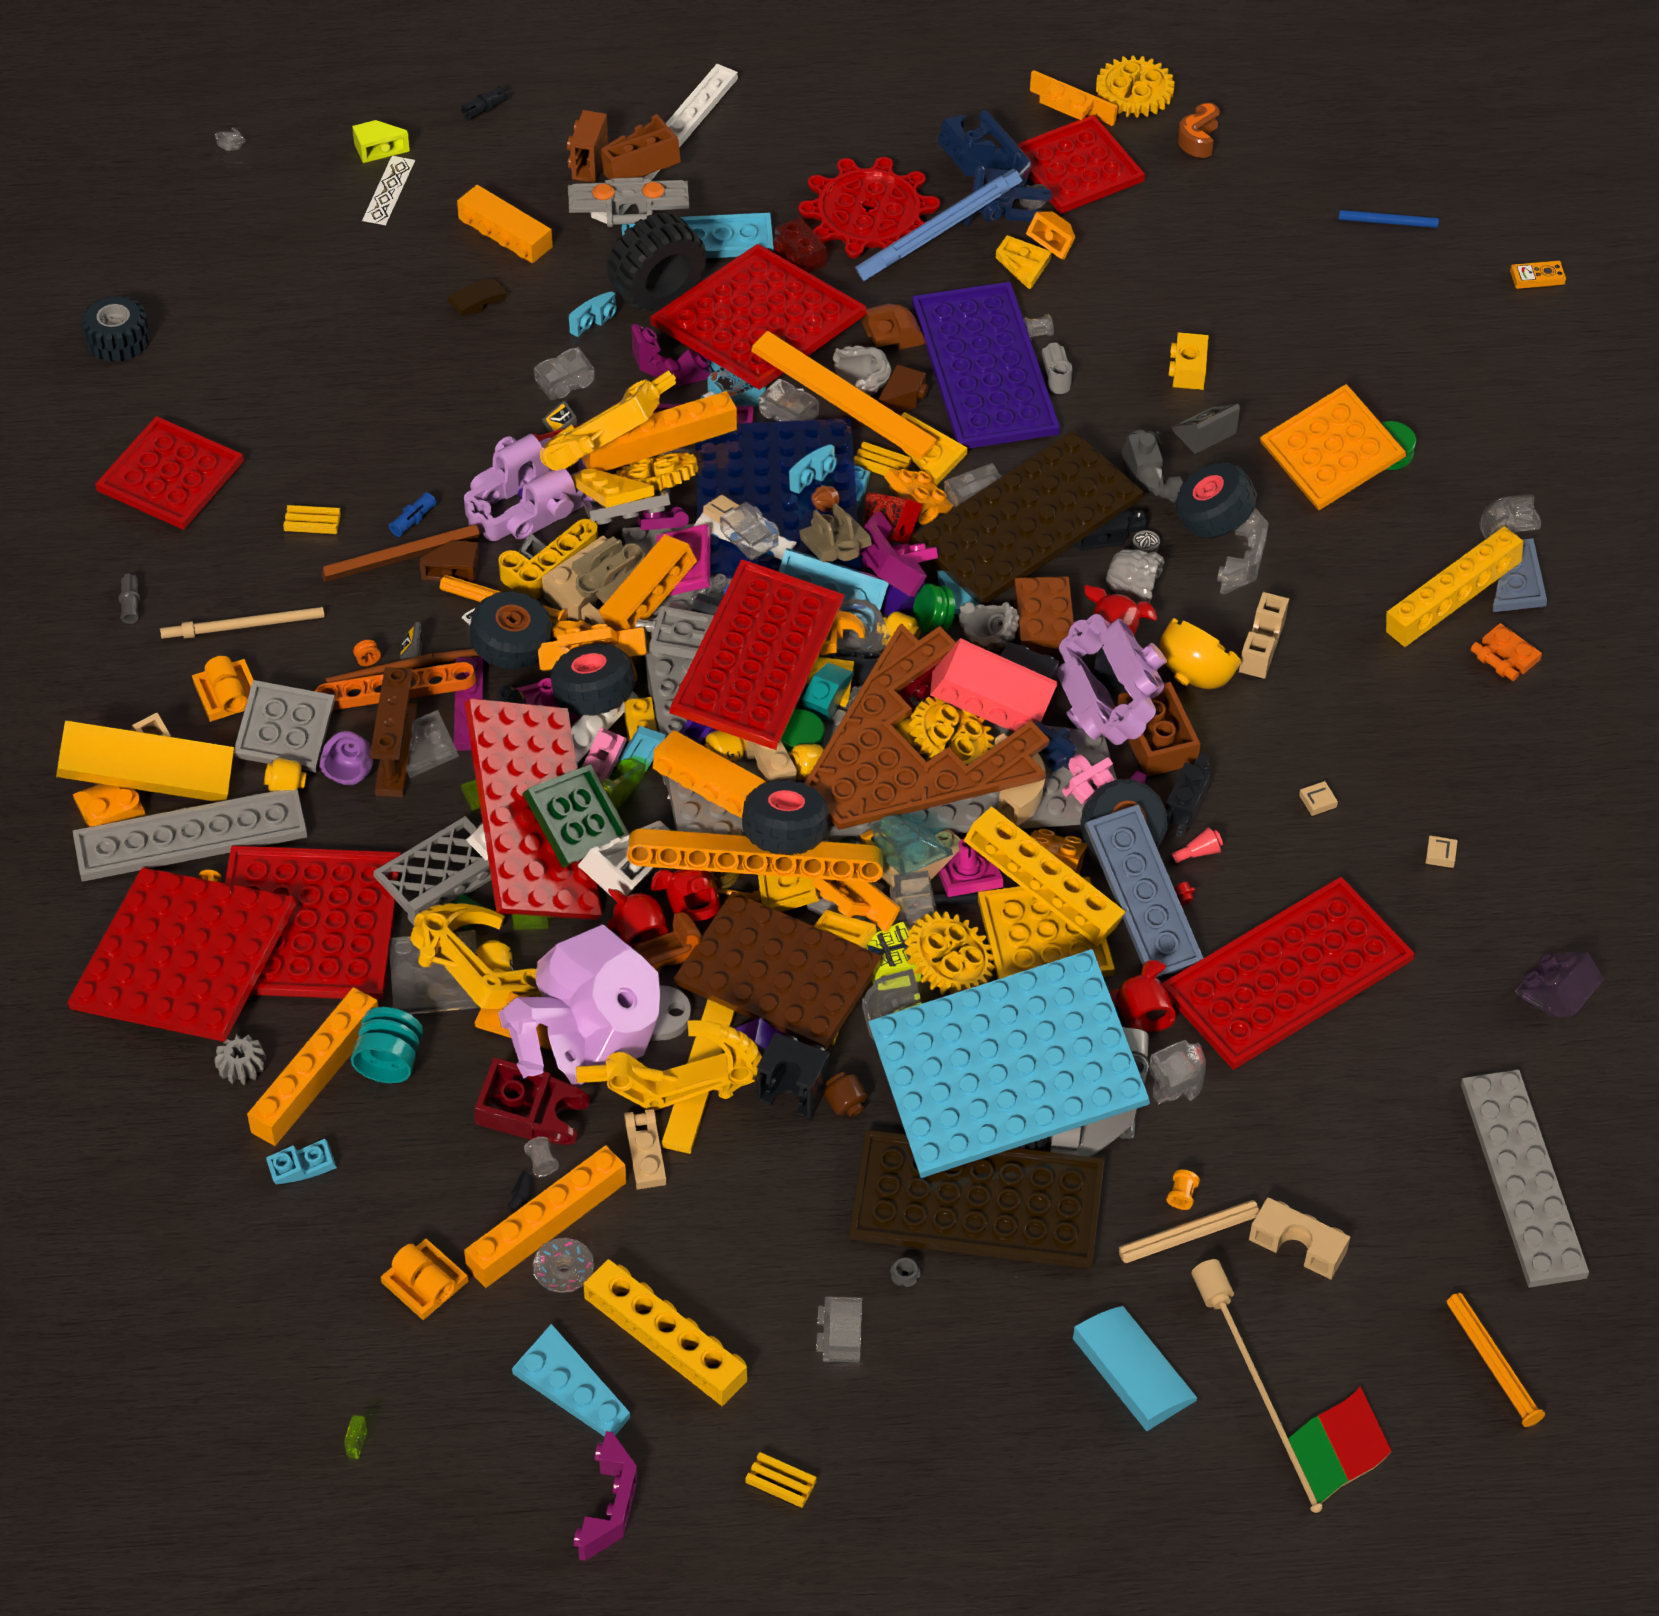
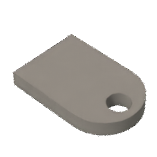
M659 986V1015L650 1041L670 1040L681 1035L687 1029V1021L691 1020V1007L688 998L680 990L670 986ZM678 1008L683 1010L684 1013L680 1016H672L669 1014V1011Z

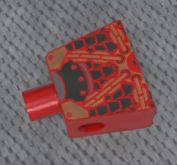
M867 492L864 527L876 511H879L892 526L886 538L891 547L893 542L900 544L908 543L922 504L907 498Z

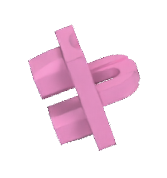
M600 727L583 767L591 764L600 782L607 784L614 767H617L620 761L619 756L627 739Z
M1082 755L1072 757L1068 765L1074 778L1069 781L1070 785L1065 787L1062 793L1066 798L1073 794L1083 805L1094 792L1090 783L1094 782L1097 788L1115 780L1108 770L1113 764L1112 761L1107 757L1096 765L1091 766Z

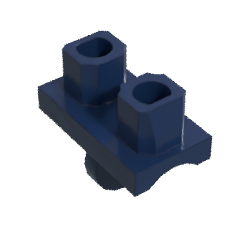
M1039 721L1036 722L1035 725L1050 739L1049 745L1038 752L1039 754L1042 752L1046 755L1045 763L1054 771L1062 767L1070 770L1069 761L1077 751L1075 743L1069 740L1071 731L1064 727L1057 732L1053 728L1049 729Z

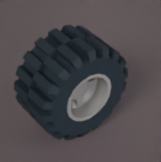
M117 295L115 297L107 296L102 300L94 301L95 304L88 305L87 310L83 311L81 323L86 348H88L91 355L95 354L96 358H104L108 362L111 360L120 362L122 359L129 360L134 355L138 356L141 353L140 350H145L150 338L146 312L138 301H132L127 296L124 298Z

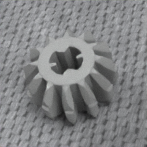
M236 1034L234 1040L226 1039L223 1042L224 1046H217V1056L214 1061L222 1079L228 1078L231 1084L240 1080L244 1085L246 1079L251 1078L256 1081L257 1073L263 1072L266 1060L265 1052L259 1041H252L249 1034L243 1039H240Z

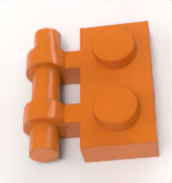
M1501 623L1483 637L1482 645L1475 642L1470 651L1477 655L1478 660L1484 664H1490L1496 669L1497 674L1502 677L1506 676L1512 681L1517 679L1519 672L1522 674L1526 673L1541 660L1542 656L1539 650Z

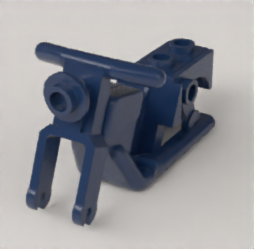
M983 110L979 115L978 119L981 121L979 128L969 130L967 134L963 130L965 115L944 119L938 143L964 172V176H974L971 194L1013 168L1017 170L1022 179V182L1012 187L1008 192L976 211L982 213L985 221H995L1004 214L1008 220L1032 222L1036 212H1043L1041 210L1011 209L1014 199L1050 201L1052 195L1051 191L1046 188H1025L1031 169V161L987 110ZM992 134L1004 148L995 147L991 140H986L984 137ZM976 212L961 221L962 224L965 226L970 225Z

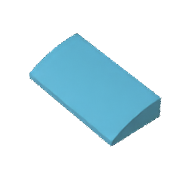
M1123 1306L1102 1312L1074 1327L1073 1340L1146 1431L1197 1401L1195 1394Z

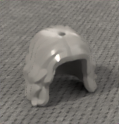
M859 345L847 346L843 349L836 348L833 360L835 362L836 375L865 394L873 396L887 383L891 373V366L882 350L874 347L864 348Z
M1122 550L1112 558L1107 571L1106 582L1109 588L1116 594L1129 597L1136 604L1140 602H1148L1150 604L1153 596L1151 590L1154 588L1155 579L1162 573V566L1165 563L1164 559L1156 552L1147 553L1143 550Z
M966 602L959 607V623L964 629L963 632L966 638L976 646L985 650L999 651V649L1006 647L1008 642L1015 639V633L1019 628V615L1017 610L1011 607L1008 602H1004L1002 606H984L981 604L974 606L973 603Z

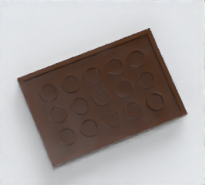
M732 891L702 935L701 943L694 947L675 975L674 982L675 985L754 1020L761 1018L775 1029L792 1035L805 1043L819 1045L827 1050L882 965L883 958L877 953Z

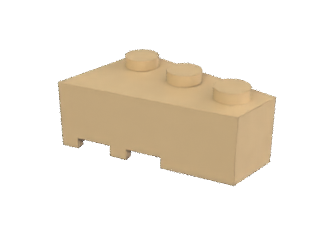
M605 536L600 537L542 577L544 598L557 610L566 609L568 611L567 618L570 621L579 622L582 620L581 608L588 603L595 607L596 601L599 599L596 595L591 598L582 597L576 590L578 575L571 569L572 563L607 541L608 539Z

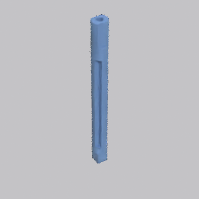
M1013 168L1004 175H1000L855 266L862 281L865 282L1008 192L1012 187L1022 182L1019 173Z

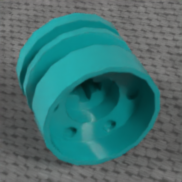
M376 1007L366 1011L358 1031L359 1037L355 1042L351 1055L352 1066L366 1078L377 1082L390 1084L407 1080L412 1073L416 1059L415 1053L419 1048V1041L422 1038V1025L409 1013L396 1008Z

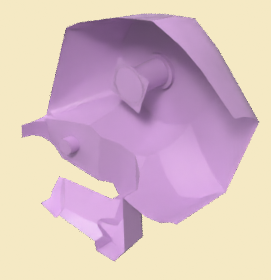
M601 925L556 944L537 962L536 984L542 997H517L498 1012L502 1028L509 1029L519 1060L516 1065L524 1079L527 1076L544 1073L536 1031L537 1025L541 1023L548 1026V1037L558 1068L565 1073L572 1086L579 1088L583 1083H577L576 1066L606 1065V1058L616 1052L627 1053L635 1059L644 1056L659 1015L660 988L658 972L627 943L606 926Z

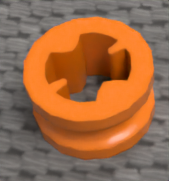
M373 640L361 641L353 649L357 662L361 666L373 665L381 657L377 644Z

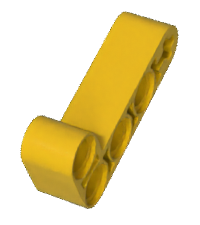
M590 519L577 521L530 560L517 551L509 550L503 552L498 560L501 581L510 589L516 591V593L527 594L533 599L539 598L543 595L542 577L598 539L597 524Z

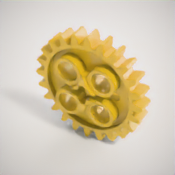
M1123 56L1122 62L1113 59V65L1106 63L1105 69L1101 68L1100 75H1097L1096 92H1098V98L1117 105V114L1124 111L1126 112V117H1129L1131 113H1134L1136 118L1139 117L1140 113L1148 117L1149 111L1157 114L1158 108L1164 110L1165 104H1170V100L1173 98L1175 82L1172 81L1173 75L1168 74V68L1161 69L1162 63L1154 65L1153 59L1146 62L1143 56L1140 60H1136L1134 56L1131 57V60H1127Z
M671 452L667 455L660 454L657 457L652 456L630 463V466H623L622 470H617V473L614 475L653 485L654 490L658 489L661 491L665 488L682 484L684 480H690V477L695 476L699 468L694 454Z
M927 697L924 702L921 701L910 716L912 720L909 722V726L913 729L909 732V735L917 737L913 741V745L921 746L918 753L928 756L926 762L945 750V745L949 739L950 745L948 747L966 766L994 747L991 744L994 736L987 734L991 727L983 726L982 724L985 719L977 718L974 714L936 697L933 699ZM959 721V726L957 730L954 732V727Z
M935 911L932 916L925 914L922 919L919 918L907 933L908 938L905 940V944L908 945V948L905 950V953L911 955L907 962L917 966L913 973H921L923 975L922 983L929 980L931 982V990L935 989L936 986L940 987L941 995H944L947 990L950 991V994H954L988 983L995 966L991 963L993 955L988 953L991 945L983 944L986 936H978L976 934L978 927L970 929L968 927L969 920L961 923L957 914L953 919H950L948 912L940 916Z

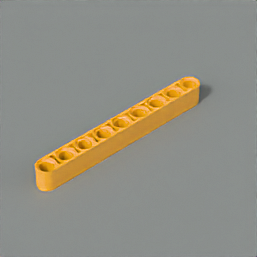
M636 829L631 832L628 839L627 859L636 866L869 883L878 881L883 875V852L874 845L821 841L815 848L805 853L785 855L773 854L766 850L763 851L755 844L753 845L746 836Z

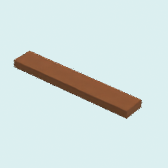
M471 525L323 567L322 577L325 583L426 555L451 540L473 542L478 540L480 535L477 525Z

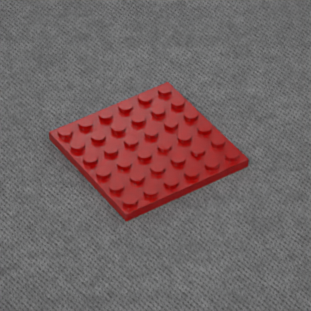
M756 244L650 316L651 325L760 390L784 373L751 351L752 346L766 331H769L808 356L867 314V309L862 303L763 246Z
M231 846L225 884L292 896L297 903L250 995L344 999L354 987L376 1000H383L396 900L374 877L373 871L400 856L401 852ZM391 871L385 877L388 880L399 881L400 872Z
M142 867L67 1004L71 1010L225 1042L297 903L292 896Z

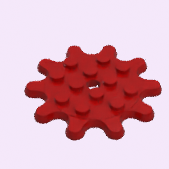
M879 157L874 165L868 169L859 168L852 159L843 158L837 163V168L840 172L837 177L825 178L821 175H813L808 179L810 189L817 193L819 197L812 201L801 202L798 210L802 217L818 219L822 222L812 232L813 238L817 243L824 244L828 241L839 239L846 243L845 251L847 255L852 259H856L861 256L867 247L884 249L926 223L920 219V216L935 213L940 207V200L934 196H922L917 193L916 190L923 186L926 179L922 172L913 171L904 176L893 173V161L888 157ZM868 206L874 207V209L866 212L865 208Z

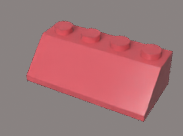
M960 638L933 670L930 695L1015 732L1029 721H1032L1034 724L1042 721L1057 686V681Z

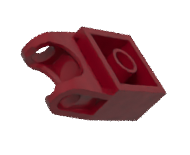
M493 1057L475 1106V1124L533 1141L572 1145L578 1138L577 1131L559 1120L557 1115L568 1109H586L591 1099L583 1090L553 1078L547 1072L535 1076H527L524 1079L516 1063Z

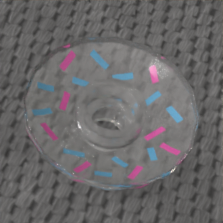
M570 1238L553 1239L545 1243L536 1252L533 1261L534 1276L542 1286L550 1291L559 1293L575 1291L584 1286L583 1283L592 1275L594 1269L593 1255L588 1247L578 1240ZM562 1268H567L569 1270L567 1272H559V1270Z

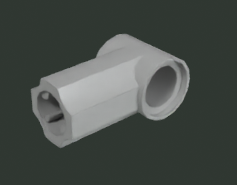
M1058 342L1049 343L1047 347L1042 349V358L1049 379L1048 388L1053 393L1064 394L1071 389L1072 365L1067 360L1063 346H1060Z

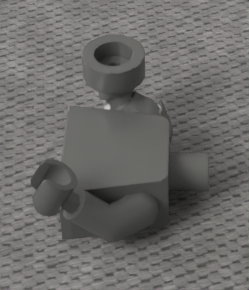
M1141 429L1130 431L1122 449V456L1130 480L1143 492L1150 491L1155 496L1159 495V497L1176 503L1183 481L1180 476L1169 477L1165 483L1163 482V460L1159 447L1163 446V444L1159 440L1160 433L1158 431L1145 432Z

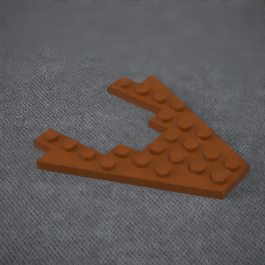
M901 623L804 784L813 787L822 795L829 808L828 819L838 830L1042 781L1045 779L1046 773L1031 757L1047 747L1050 739L1032 721H1029L968 766L949 747L926 762L894 728L895 725L912 713V708L897 692L939 664L956 642L940 626L918 641Z

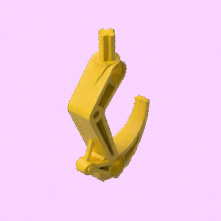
M667 370L651 382L645 379L635 383L626 390L619 403L575 429L572 425L568 426L549 440L540 450L542 463L551 470L565 469L580 458L644 423L659 405V395L676 384V377Z
M444 903L443 906L434 905L416 915L410 940L420 950L418 963L422 967H431L432 962L444 965L479 1007L483 1009H501L506 1005V1000L510 993L527 995L529 997H542L536 984V969L509 972L493 969L491 971L453 933L455 929L469 924H484L500 930L505 916L476 905Z
M690 1020L687 1021L689 1036L709 1039L717 1043L725 1053L661 1071L647 1068L627 1053L616 1052L606 1058V1065L576 1066L577 1083L607 1081L608 1088L646 1109L659 1110L712 1090H718L719 1097L723 1099L732 1097L733 1091L755 1081L757 1066L762 1056L754 1041L743 1032L736 1031L735 1028L720 1023Z

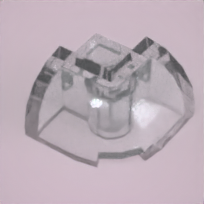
M1532 494L1507 496L1493 500L1484 509L1480 519V529L1485 539L1504 526L1513 533L1540 529L1541 519L1534 508L1535 497Z
M856 598L844 600L839 611L854 614L861 620L865 627V638H859L858 633L852 629H844L843 638L837 639V648L868 652H881L885 649L892 636L876 605L867 600Z
M913 969L886 975L874 980L875 984L867 991L865 997L862 998V1008L868 1032L873 1040L868 1021L922 1004Z
M1183 1040L1151 1055L1149 1072L1155 1079L1153 1097L1158 1104L1167 1100H1176L1182 1093L1186 1095L1189 1101H1192L1200 1094L1204 1085L1206 1059L1199 1043L1189 1044L1186 1040Z

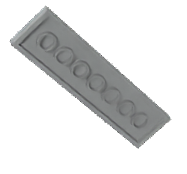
M297 789L267 792L72 830L82 882L139 871L142 867L154 868L230 853L231 846L261 847L307 837Z
M1513 1070L1462 1078L1461 1087L1528 1288L1587 1279L1589 1270L1520 1071Z

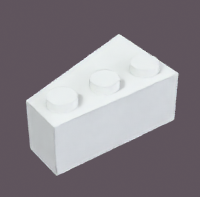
M661 821L640 828L671 831ZM629 835L621 839L616 838L604 846L590 849L578 865L607 893L608 889L611 888L620 890L625 896H629L656 868L636 866L629 862L627 859Z

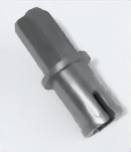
M127 573L121 579V593L118 597L121 603L120 618L124 623L133 624L138 621L140 595L138 594L137 577Z

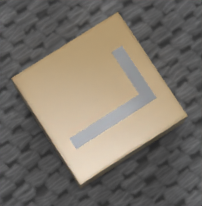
M720 495L703 506V514L723 526L741 514V506Z
M1325 781L1300 789L1299 796L1312 816L1337 808L1338 801Z
M1429 835L1425 864L1454 868L1457 840Z

